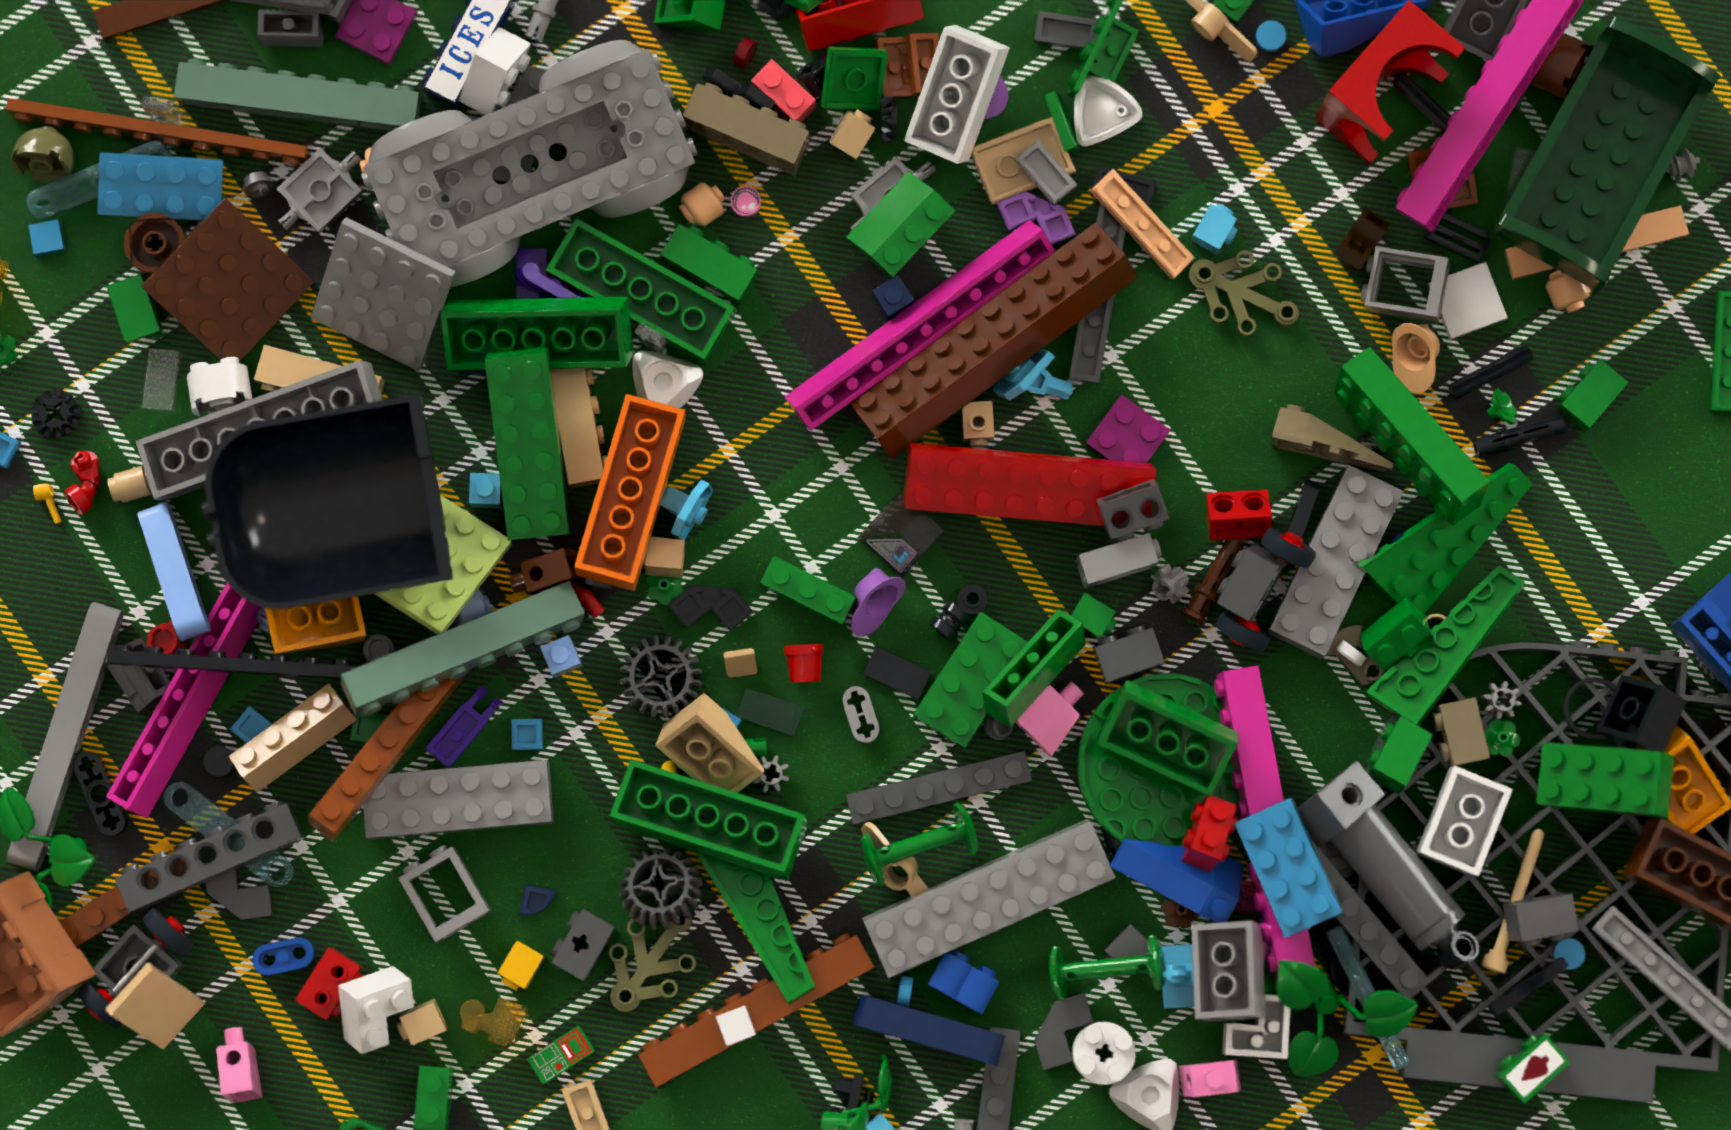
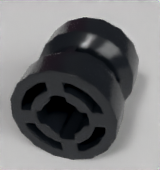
M948 600L943 606V612L939 616H935L929 622V625L952 643L958 636V630L961 627H966L972 619L960 607Z

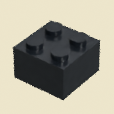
M1621 675L1596 731L1620 746L1635 750L1664 752L1687 700L1663 685Z

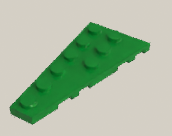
M1507 463L1486 477L1490 483L1481 506L1454 526L1447 520L1441 519L1434 512L1403 532V537L1391 545L1385 544L1378 549L1379 553L1368 560L1364 558L1356 565L1395 604L1407 597L1425 614L1533 483L1516 465Z

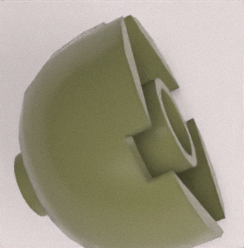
M49 126L35 128L23 133L17 140L11 156V165L19 174L24 176V172L27 171L34 174L33 180L39 182L55 183L64 181L67 174L70 177L74 164V154L70 142L55 128Z

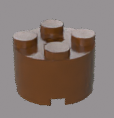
M1563 33L1533 78V86L1565 100L1594 46Z
M147 213L140 216L128 228L124 236L126 256L147 277L188 236L174 219L162 213ZM157 241H160L163 246L159 247V250L155 252L152 247H156Z

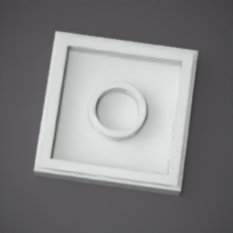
M1486 262L1448 275L1440 317L1449 340L1508 318Z

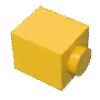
M516 941L498 971V974L503 976L501 982L516 991L519 987L527 989L546 957L522 942Z

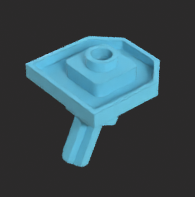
M1041 349L997 381L993 391L999 397L1009 401L1026 390L1044 396L1046 393L1061 399H1068L1072 395L1073 384L1051 376L1045 368L1055 356L1050 351Z
M702 479L690 495L671 486L665 488L661 506L677 516L671 530V534L675 539L685 540L695 523L700 525L708 512L705 506L713 493V489L709 483Z
M1192 944L1162 946L1165 960V971H1162V976L1165 978V984L1162 987L1164 1009L1195 1007Z

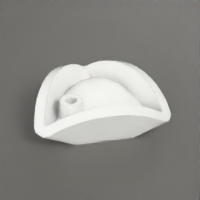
M1086 76L1079 92L1075 95V134L1077 142L1082 146L1093 145L1117 135L1142 118V110L1136 100L1122 87L1107 79L1097 76Z
M638 351L633 356V377L637 396L640 398L681 408L692 397L703 379V371L699 366L677 357L651 351Z
M1162 1059L1131 1070L1121 1081L1111 1086L1109 1096L1120 1110L1139 1124L1151 1130H1172L1179 1103V1073L1177 1064L1171 1059Z

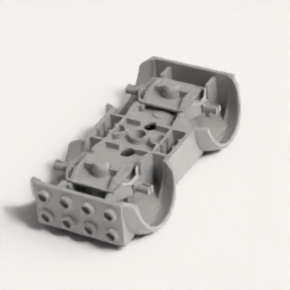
M615 40L599 44L569 56L549 68L540 79L539 93L473 121L457 110L434 113L402 125L379 138L371 148L368 164L364 166L366 172L361 173V177L367 191L374 190L378 200L374 201L373 205L379 219L386 218L390 227L385 231L387 238L456 271L451 287L486 276L509 262L517 253L521 235L586 208H589L601 217H621L650 208L674 195L685 184L689 166L695 163L693 156L698 155L692 138H685L681 128L685 127L686 124L680 110H673L670 99L675 97L668 81H661L658 71L663 68L656 52L650 53L649 49L642 50L627 40ZM554 143H561L566 147V157L561 161H555L549 156V148ZM526 155H534L538 159V168L533 172H525L521 168V159ZM499 166H504L510 171V180L505 184H498L493 180V171Z

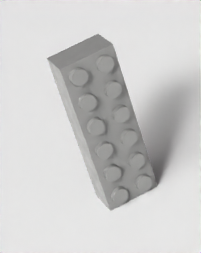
M1348 465L1344 469L1308 544L1316 552V557L1309 568L1297 567L1267 629L1270 635L1319 659L1326 656L1365 574L1356 564L1364 558L1368 560L1373 557L1404 491L1353 466Z
M547 760L387 774L363 805L365 833L368 839L554 823L550 765Z

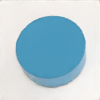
M1276 21L1263 22L1255 34L1257 46L1265 52L1278 51L1286 40L1284 27Z
M1562 939L1553 947L1552 957L1553 960L1563 957L1569 965L1566 970L1578 968L1583 963L1585 950L1583 945L1575 939Z
M901 977L897 1005L909 1008L913 977Z

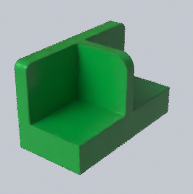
M142 274L107 286L124 341L127 343L150 336L153 340L165 336L153 298L141 287L142 283L146 280Z

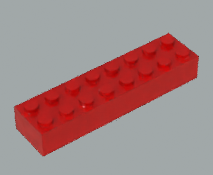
M909 442L903 504L906 509L1104 526L1096 499L1152 479L1155 480L1156 469L1151 463ZM1147 500L1142 504L1141 513H1151L1153 500ZM1115 512L1111 519L1112 523L1121 524L1126 519V512Z

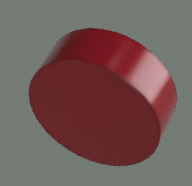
M746 37L739 43L733 57L734 65L742 69H746L749 66L757 49L756 41Z

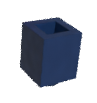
M899 275L894 276L872 290L871 296L887 321L914 303L913 297Z

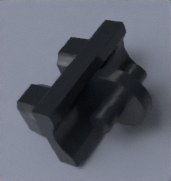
M854 1075V1078L836 1077L833 1094L850 1097L848 1109L861 1107L863 1102H868V1105L873 1104L875 1092L867 1090L865 1091L864 1101L859 1102L864 1078L862 1076ZM831 1106L830 1112L842 1113V1110L846 1108ZM881 1108L871 1111L880 1112Z

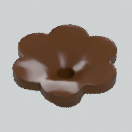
M1170 898L1161 904V911L1166 915L1165 922L1172 927L1178 925L1183 929L1191 926L1192 920L1199 916L1198 913ZM1180 906L1184 908L1183 912H1179Z

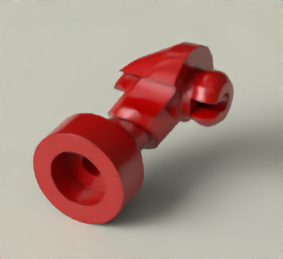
M90 451L77 452L70 463L72 471L75 472L82 485L72 484L63 491L66 500L80 515H84L92 508L93 498L97 493L96 488H100V462L96 454Z

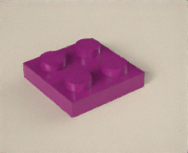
M354 0L335 37L337 40L391 65L418 13L417 10L397 0Z
M1121 394L1085 445L1106 460L1147 463L1166 438L1170 429Z

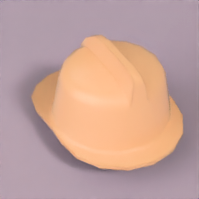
M1404 323L1395 328L1392 334L1393 371L1411 393H1423L1434 382L1436 373L1435 359L1440 352V343L1436 334L1428 328L1427 324Z

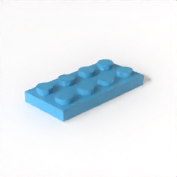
M100 152L97 214L140 217L147 213H162L172 219L203 220L222 200L223 160Z
M1288 798L1234 823L1285 938L1343 913L1293 798Z

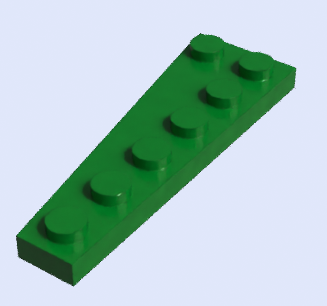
M1501 566L1495 568L1468 594L1465 600H1462L1450 611V615L1439 625L1436 624L1431 629L1429 636L1407 652V655L1396 666L1393 665L1366 691L1367 697L1396 716H1401L1419 726L1524 588L1525 582Z
M695 852L788 1004H792L816 989L770 876Z

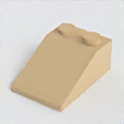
M705 693L663 724L655 745L692 779L736 793L764 773V768L728 714Z

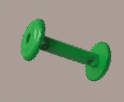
M960 803L953 805L955 823L882 848L875 849L869 834H863L860 840L862 854L874 883L879 886L885 884L882 866L955 841L963 840L970 855L976 854L978 849L977 836L965 806Z
M1149 936L1148 954L1074 963H1065L1061 948L1059 946L1054 947L1049 955V973L1055 997L1060 1001L1066 999L1067 982L1150 973L1155 990H1161L1165 984V978L1162 976V971H1165V960L1160 940L1155 936Z

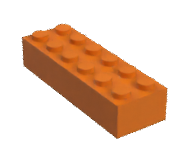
M626 394L574 566L575 575L635 591L686 420L684 409Z

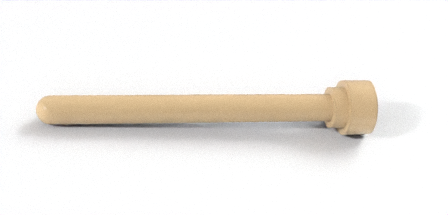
M1540 829L1532 832L1509 902L1524 899L1544 839V832ZM1505 916L1494 949H1490L1489 954H1485L1481 965L1488 970L1501 974L1506 973L1509 964L1507 961L1508 955L1505 954L1509 944Z

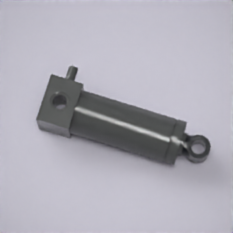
M1356 761L1297 808L1308 834L1318 848L1328 841L1332 843L1420 951L1431 944L1436 945L1437 958L1440 964L1447 969L1456 970L1475 959L1479 952L1476 938L1469 932L1457 929L1458 926L1456 924L1464 917L1465 913L1377 808L1375 803L1385 794L1369 776L1368 771L1366 772L1360 763Z

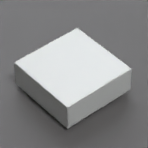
M745 1005L716 1016L727 1046L756 1035Z

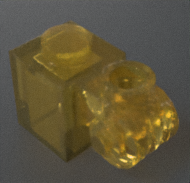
M499 997L493 1012L485 1014V1007L482 1002L468 1000L461 1006L462 1023L460 1027L474 1034H477L480 1029L490 1034L489 1041L505 1047L507 1042L515 1044L530 1010L503 997Z

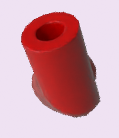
M576 583L571 584L578 600L592 618H596L604 612L605 608L592 591Z

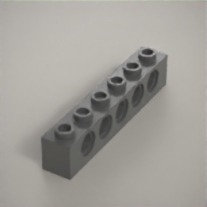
M281 800L264 807L265 813L255 817L252 813L236 819L237 825L225 830L224 825L208 831V837L197 842L195 838L180 843L178 845L179 850L169 855L167 851H162L149 857L151 862L139 867V864L135 863L121 869L122 875L114 879L128 912L136 913L305 839L291 804L285 803L282 805ZM264 822H270L274 828L272 836L268 839L261 838L259 834V828ZM241 834L245 839V845L242 850L235 852L231 848L230 842L235 835ZM207 847H213L216 851V859L211 864H206L202 859V853ZM183 859L186 861L188 869L183 876L178 877L174 873L173 867L176 861ZM150 872H155L159 877V883L153 889H149L145 885V877Z

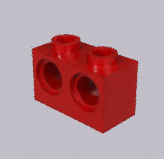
M1268 490L1206 493V520L1209 540L1263 538L1268 528H1271L1272 523Z

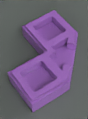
M1026 191L997 202V207L1008 232L1019 228L1030 220L1037 222L1052 246L1076 237L1074 228L1063 206L1058 204L1053 206L1050 202Z

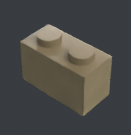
M1476 697L1435 707L1436 713L1432 714V719L1436 732L1441 731L1443 743L1439 744L1443 762L1448 761L1449 767L1490 758Z

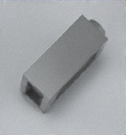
M1376 246L1374 255L1368 257L1366 272L1370 273L1369 284H1363L1361 302H1365L1364 306L1367 312L1439 323L1450 269L1449 258ZM1384 262L1433 269L1426 310L1377 302Z
M1150 533L1079 554L1075 561L1083 587L1087 589L1154 568L1159 563L1158 559L1162 556L1157 538L1151 539Z
M445 845L432 851L429 854L431 859L425 863L420 864L419 861H416L402 870L404 875L398 878L436 943L443 941L492 912L456 848L450 847L447 849ZM450 859L476 904L437 927L411 881Z

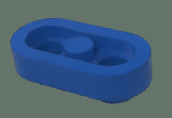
M292 938L265 944L255 950L252 958L253 966L263 975H275L308 967L313 962L315 948L305 938ZM299 947L305 950V956L302 959H298L295 956V950ZM268 954H272L275 957V962L271 966L266 965L264 961L265 956Z

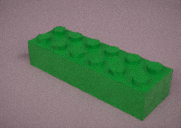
M578 218L574 220L546 268L548 277H556L563 281L566 287L575 292H581L588 297H628L630 323L705 365L708 363L736 314L735 307Z
M628 297L449 300L440 312L447 370H486L485 357L488 353L543 347L549 348L551 369L627 367L633 356Z
M1369 346L1341 366L1334 391L1337 401L1344 408H1349L1355 415L1357 424L1363 430L1367 429L1371 433L1378 448L1382 452H1387L1393 458L1398 471L1403 475H1408L1414 482L1416 491L1422 497H1427L1434 505L1437 515L1454 526L1480 507L1490 481Z
M549 348L488 353L485 357V367L508 541L569 534L571 522Z
M630 759L610 813L614 826L785 881L789 880L808 827L805 814Z

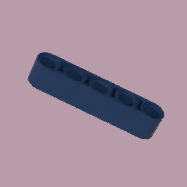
M861 994L852 1025L995 1066L998 1065L1005 1040V1035Z

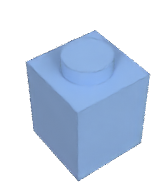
M569 635L540 646L551 675L554 678L583 666Z

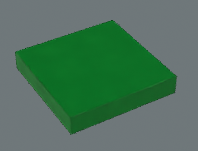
M828 47L820 106L827 109L880 110L888 51L874 48Z

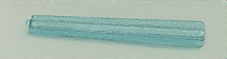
M1337 926L1329 930L1327 936L1363 1006L1364 1001L1372 993H1375V990L1344 928ZM1397 1034L1390 1037H1378L1395 1070H1400L1410 1064V1060Z

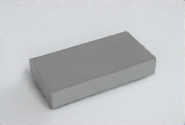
M1039 139L1015 158L1016 163L1053 206L1077 187L1075 181Z

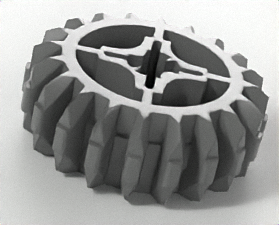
M654 635V645L649 646L648 641L644 638L641 642L645 649L640 651L635 645L631 647L632 651L636 654L634 659L629 655L624 656V660L630 663L631 666L630 668L621 666L620 672L629 674V677L622 678L619 681L621 685L630 684V688L625 689L623 695L625 697L632 694L635 695L629 702L632 707L642 702L639 708L641 714H644L647 708L651 707L650 713L652 718H656L658 709H662L663 717L668 718V708L673 707V711L677 714L680 712L677 704L682 702L685 707L690 704L685 699L687 695L695 699L698 697V694L691 690V687L702 686L701 681L693 679V676L702 674V669H692L691 666L697 664L699 659L698 657L687 659L692 653V648L687 647L681 652L682 640L678 639L674 647L670 646L671 636H666L664 644H660L658 635ZM667 652L675 655L682 662L676 665L664 666L659 662L655 653ZM647 657L651 667L650 673L642 681L636 683L638 666ZM654 663L657 664L659 669H662L663 673L665 670L669 672V675L665 677L668 691L665 690L663 684L660 685L659 681L657 683L653 682V678L657 676ZM686 670L685 685L681 692L675 696L671 687L672 680ZM654 687L659 688L663 691L667 701H653L643 696L640 692Z
M654 847L653 855L648 856L645 851H642L641 856L643 859L640 862L635 858L631 860L634 868H624V874L627 878L620 879L619 883L624 889L619 891L621 899H624L622 903L623 908L630 910L629 916L631 919L639 918L638 922L643 927L650 921V926L654 930H656L659 923H662L664 929L668 930L670 921L674 920V923L680 926L681 921L679 917L683 915L685 918L690 919L691 914L688 908L698 909L699 905L695 899L702 898V891L698 888L703 885L701 878L697 877L700 872L696 866L692 867L693 862L691 858L683 859V854L679 850L672 856V851L668 847H666L663 854H660L658 848ZM663 869L676 871L684 878L677 879L676 876H667L664 874ZM652 872L648 880L642 881L645 876ZM660 878L663 885H665L664 890L661 891L662 899L659 892H657L658 886H660ZM681 895L677 901L670 905L671 899ZM645 898L646 901H656L659 908L648 907L638 899Z

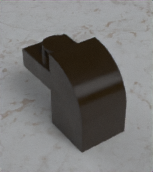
M1365 207L1334 254L1339 257V260L1344 265L1360 270L1391 223Z

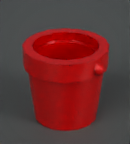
M171 620L168 623L155 626L149 631L147 645L148 647L164 648L165 654H176V649L188 648V640L180 641Z
M823 644L784 646V655L787 658L791 683L821 681Z

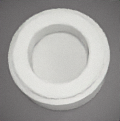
M1342 640L1336 647L1339 653L1358 667H1361L1367 657L1345 640Z

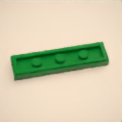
M1718 290L1716 292L1710 412L1731 413V291Z

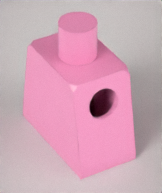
M1070 682L1060 693L1049 685L1015 723L1051 757L1080 717V714L1072 706L1084 693L1073 682Z
M242 1027L224 1030L226 1045L217 1047L221 1095L231 1103L263 1098L255 1048L248 1042H244ZM241 1057L240 1061L234 1065L236 1059Z
M1237 1059L1179 1066L1182 1097L1225 1094L1241 1090Z

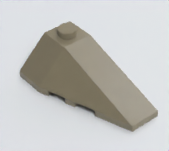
M1291 404L1287 405V408L1280 407L1272 435L1273 448L1388 474L1392 473L1394 463L1312 414L1305 413V408Z

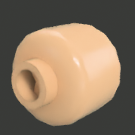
M701 182L682 195V205L679 208L691 225L697 224L700 227H705L724 213L722 202L726 199L716 185L710 187L707 183Z
M1559 270L1549 275L1550 280L1546 283V290L1555 309H1567L1568 313H1572L1585 307L1583 301L1590 296L1588 286Z

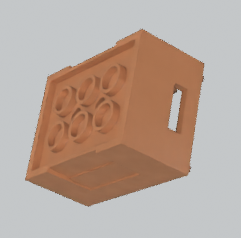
M29 871L0 883V1038L37 1021L96 975V972L80 948L77 949L45 901L44 898L46 896Z

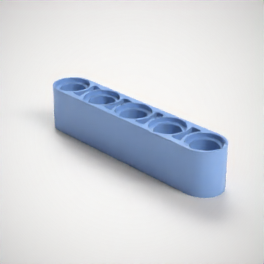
M165 501L138 512L143 534L178 638L182 642L211 631L181 535L168 502Z

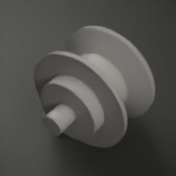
M1683 148L1682 155L1676 156L1675 154L1666 172L1669 171L1670 175L1674 176L1677 181L1681 180V176L1684 173H1687L1692 178L1694 177L1696 164L1700 163L1699 157L1694 158V155L1689 153L1687 148Z

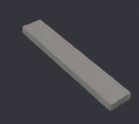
M1611 906L1591 930L1731 1053V1010L1620 911Z

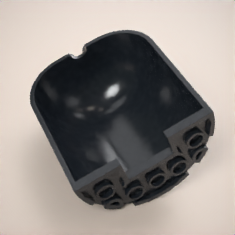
M415 394L258 421L234 430L220 442L213 452L206 469L205 492L207 502H202V510L205 521L211 520L213 533L207 534L210 552L216 551L218 564L224 578L240 596L262 607L286 609L453 579L448 539L445 537L446 526L433 453L431 446H429L430 438L426 417L423 412L421 395Z

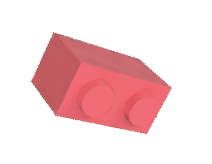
M773 59L751 80V85L776 101L772 108L787 122L789 119H794L802 123L816 109V99Z

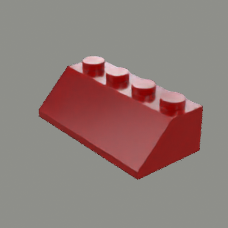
M824 0L808 13L794 7L808 51L822 50L832 44L853 41L860 36L881 33L888 28L909 25L916 20L924 18L920 0Z

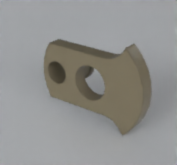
M1353 625L1336 633L1327 655L1338 657L1357 681L1364 686L1378 680L1384 671L1367 654L1365 662L1361 667H1358L1337 651L1336 647L1342 640H1345L1353 647L1363 649L1359 635L1362 626ZM1368 667L1376 669L1377 674L1375 677L1367 676Z

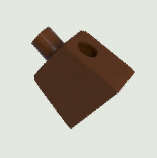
M562 548L522 562V572L510 576V584L513 591L518 593L528 590L529 593L538 594L567 581H570L571 584L586 581V578L575 575L574 566L579 551Z

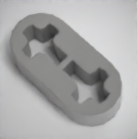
M850 687L845 691L842 700L852 734L860 743H871L878 737L879 724L870 696L862 687ZM857 692L858 696L865 697V700L861 702L862 713L857 714L855 706L848 705L847 703L851 699V693ZM864 716L866 723L874 726V730L870 731L871 737L865 738L864 734L858 735L857 729L861 728L860 717Z

